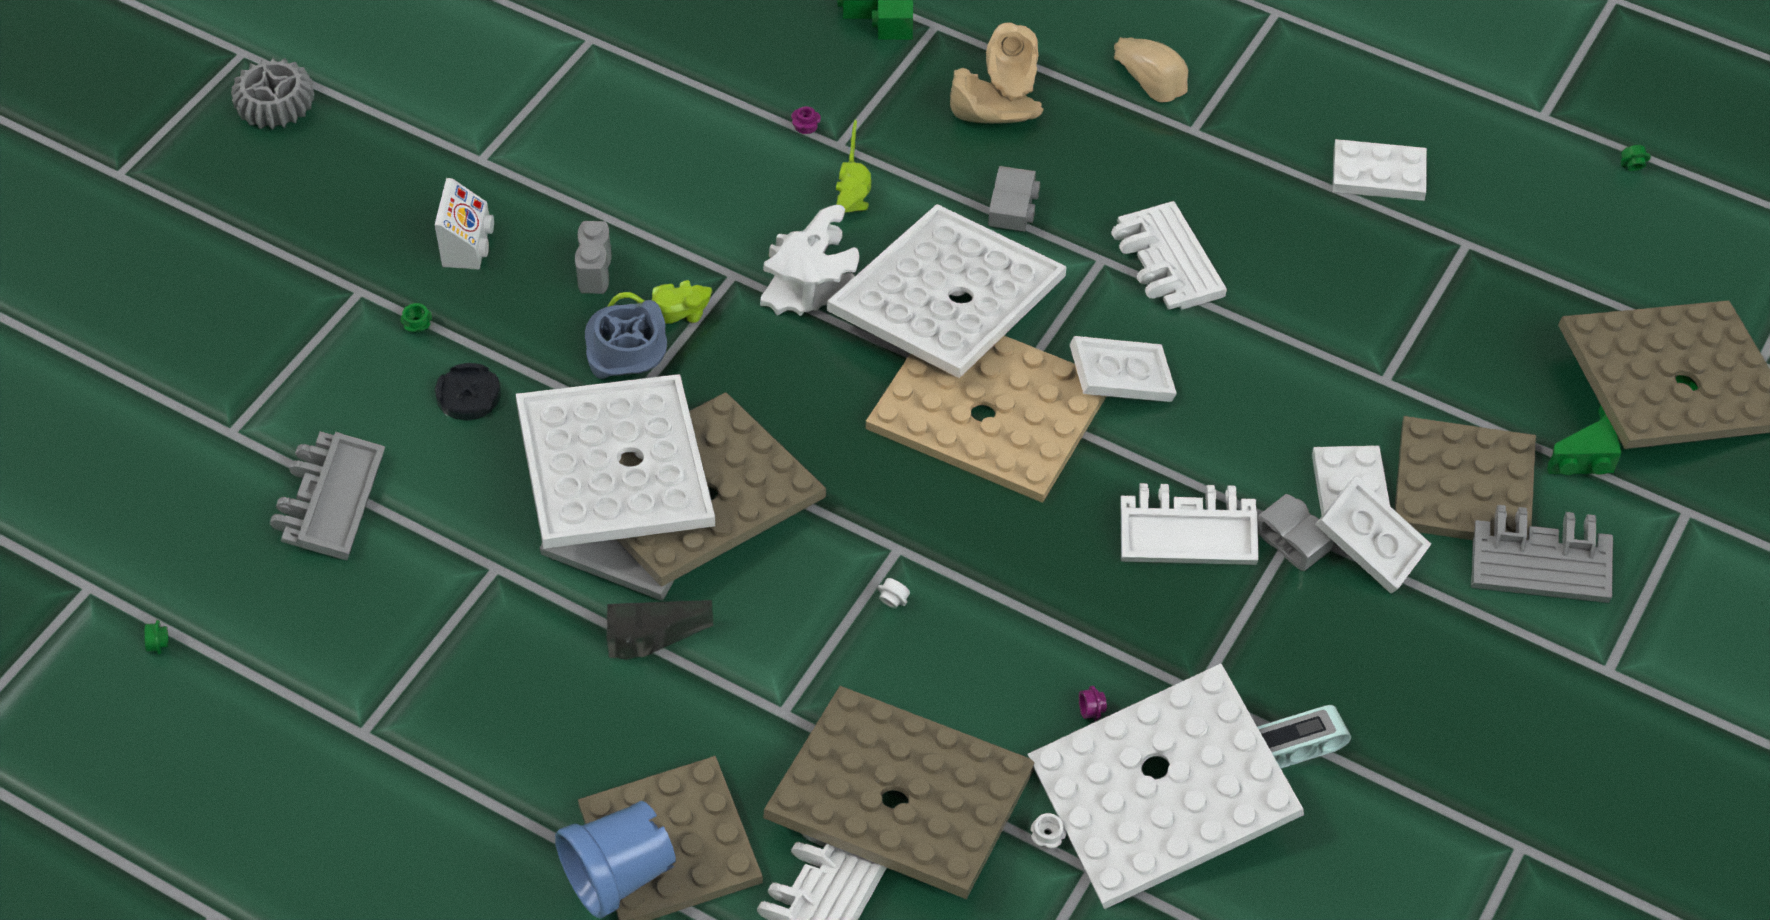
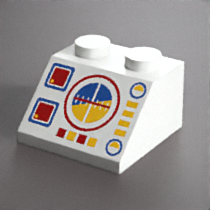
M446 178L435 221L442 267L480 269L482 257H487L489 242L487 235L493 233L494 216L489 215L488 205L485 200L454 179Z

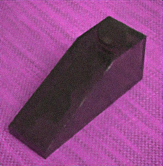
M712 600L607 604L609 658L627 660L634 657H645L713 626Z

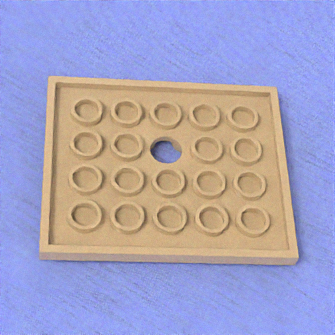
M1003 336L960 378L910 353L867 418L866 429L1043 503L1106 396L1083 394L1074 363ZM986 405L995 411V416L987 417L981 422L971 416V410L976 406Z

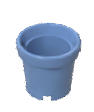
M639 801L625 809L582 826L576 823L559 829L555 834L558 856L570 884L586 909L599 919L619 909L622 899L660 874L674 867L672 864L676 862L674 849L664 826L658 829L653 821H649L657 815L644 801Z

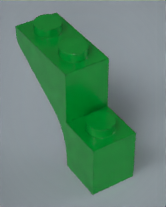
M837 0V7H843V19H872V27H878V39L913 40V0Z
M1601 405L1598 410L1600 416L1598 422L1554 445L1552 457L1547 465L1548 474L1572 475L1595 473L1602 475L1614 473L1621 455L1619 445L1621 441Z

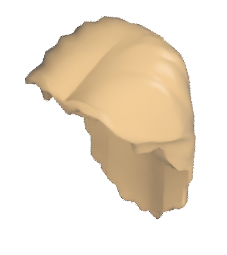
M1002 23L994 30L987 45L986 63L991 83L997 90L1001 91L1003 97H1007L1011 102L1015 99H1021L1023 94L1026 95L1033 91L1039 55L1038 40L1030 28L1013 23Z
M1132 37L1119 38L1118 42L1115 43L1114 59L1120 61L1126 67L1128 72L1140 83L1152 99L1157 102H1170L1188 91V67L1185 60L1175 50L1163 43L1147 39H1134Z
M965 68L954 71L950 107L953 114L961 120L992 124L1014 123L1035 119L1044 110L1041 107V102L1034 101L1024 94L1021 99H1015L1011 102L1007 97H1003L1001 91L997 90L992 83L978 79V74H971Z

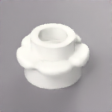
M887 578L883 585H878L877 589L881 592L879 599L887 606L896 609L898 605L905 606L908 601L906 599L910 591L900 582Z
M1042 814L1031 825L1030 830L1033 832L1031 838L1038 846H1046L1049 849L1056 848L1061 844V840L1066 837L1063 822L1055 814ZM1048 830L1052 833L1050 835L1045 834V831Z

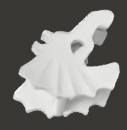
M833 205L820 210L803 231H793L788 235H777L776 246L772 244L769 249V257L771 258L764 262L763 267L765 272L775 276L762 294L760 306L771 307L777 316L787 310H792L801 316L804 312L817 311L821 306L827 305V301L855 277L853 273L846 272H856L859 262L857 248L854 247L833 255L825 254L829 244L838 245L841 241L842 230L830 223L843 220L845 208L842 205Z

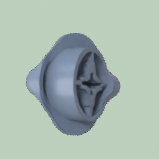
M646 300L638 304L608 306L592 315L585 329L586 356L592 373L599 379H605L613 375L643 373L653 369L662 361L667 349L665 320L659 305L655 301Z

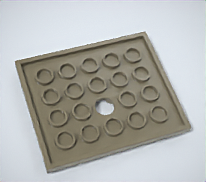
M1729 300L1563 316L1558 326L1625 449L1770 433V368ZM1678 375L1690 377L1696 382L1698 389L1692 391L1688 385L1677 383L1675 377Z
M726 392L689 411L707 486L713 488L718 493L717 497L711 500L715 515V526L616 539L661 587L826 497V488ZM626 452L621 454V459L618 462L624 466L632 467L639 465L643 459L636 457L635 452Z
M839 686L764 808V819L967 899L1034 771L1035 762L1020 754ZM891 790L899 791L906 795L908 803L899 804L894 809L889 808L882 803L881 795Z

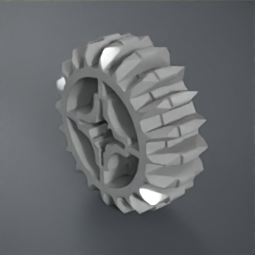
M273 57L270 62H264L261 59L258 65L250 64L249 70H241V75L234 78L235 83L231 91L234 108L241 119L248 121L249 125L257 124L260 129L269 125L273 130L275 125H282L285 128L287 122L296 123L297 117H305L306 110L311 109V104L314 100L312 79L305 71V68L299 67L296 62L288 63L286 58L277 62Z

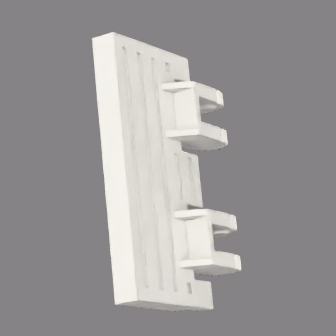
M1174 201L1118 217L1117 222L1119 224L1114 226L1111 234L1115 240H1122L1119 248L1124 254L1138 252L1137 256L1144 269L1142 268L1137 273V279L1139 283L1144 285L1150 283L1145 289V293L1149 298L1153 299L1164 296L1163 301L1168 310L1180 307L1183 310L1226 296L1227 288Z
M1145 483L1139 484V508H1136L1135 496H1121V561L1257 565L1258 530L1256 499H1241V510H1237L1235 486H1227L1225 492L1227 510H1216V490L1214 485L1206 486V510H1203V498L1174 497V509H1169L1168 484L1160 485L1158 491L1160 508H1148L1149 488L1148 484Z
M803 834V837L813 843L824 846V849L796 842L791 852L799 860L819 866L820 869L805 864L792 887L776 882L770 885L768 889L769 895L779 902L790 905L789 909L762 901L757 908V912H759L761 917L768 920H858L887 867Z

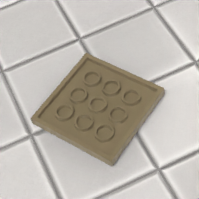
M1404 416L1401 428L1394 510L1420 533L1473 540L1476 520L1490 522V536H1494L1497 505L1506 506L1505 532L1515 533L1516 512L1519 507L1527 508L1526 540H1528V529L1532 525L1536 435Z
M716 756L578 799L579 809L585 824L625 809L639 801L646 802L657 815L649 821H653L658 829L664 826L676 857V862L672 864L674 867L622 899L619 909L615 910L618 920H652L763 883L762 873Z

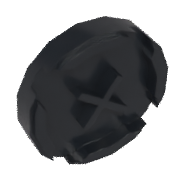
M464 363L455 365L450 368V372L446 373L445 376L442 374L438 378L435 386L439 408L444 414L453 419L466 421L479 419L489 414L498 405L501 397L498 377L482 364Z

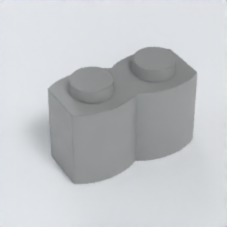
M999 166L989 209L988 226L1025 231L1027 222L1033 223L1036 205L1031 203L1032 199L1038 200L1040 181H1035L1036 171Z
M583 221L578 229L579 247L575 254L578 287L581 293L604 294L609 285L608 267L612 259L609 228L606 221Z
M1285 494L1258 515V534L1269 545L1280 550L1289 562L1302 571L1307 570L1332 550L1334 543L1332 539L1315 525L1319 519L1309 513L1306 504L1288 494Z

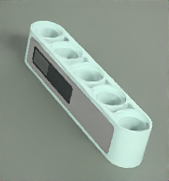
M1333 705L1322 706L1257 727L1280 768L1335 752L1346 746L1351 740L1349 731L1336 707Z

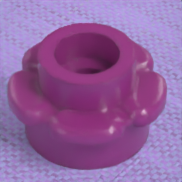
M807 106L795 110L791 115L795 130L801 134L815 132L818 128V123L821 121L820 114Z
M1090 686L1089 690H1082L1079 693V707L1084 719L1093 718L1094 721H1097L1101 717V713L1106 712L1105 695L1103 692H1098L1095 686Z

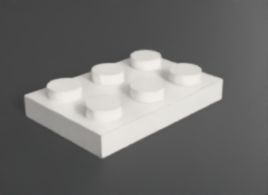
M1335 139L1332 192L1424 201L1426 195L1427 148Z
M1080 336L1073 337L1070 348L1083 394L1172 402L1177 393L1162 344Z
M1379 446L1313 447L1312 459L1321 515L1325 513L1347 483L1355 476L1361 479L1390 506Z
M1357 476L1347 483L1315 524L1390 593L1398 590L1431 545L1428 540Z

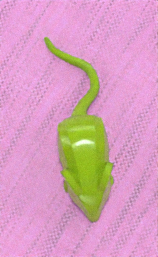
M854 120L849 162L842 163L839 173V180L841 182L836 184V190L840 192L836 205H842L845 208V213L868 209L869 204L863 200L870 192L872 184L871 173L868 168L861 163L854 162L857 120Z
M689 280L681 282L680 287L677 288L673 284H664L653 288L652 300L659 305L665 324L675 323L685 317L692 324L701 319L703 310L710 300L712 288L700 285L691 287ZM623 292L614 296L608 306H614L622 298H631L637 303H642L645 300L634 293Z

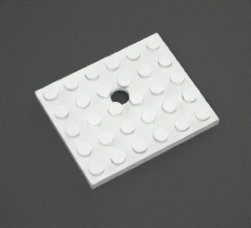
M936 204L827 301V311L960 378L1066 276V266ZM966 292L973 299L968 303L961 304L953 302L949 295L960 296Z
M680 374L516 394V404L543 549L715 526V515ZM626 452H635L636 457L643 459L639 465L632 467L624 466L618 462L621 459V454Z
M1222 664L1216 665L1028 753V757L1035 762L1034 770L1057 816L1062 820L1066 834L1104 909L1304 815L1299 800ZM1153 756L1165 758L1170 764L1168 773L1160 779L1145 776L1142 773V765L1148 758Z

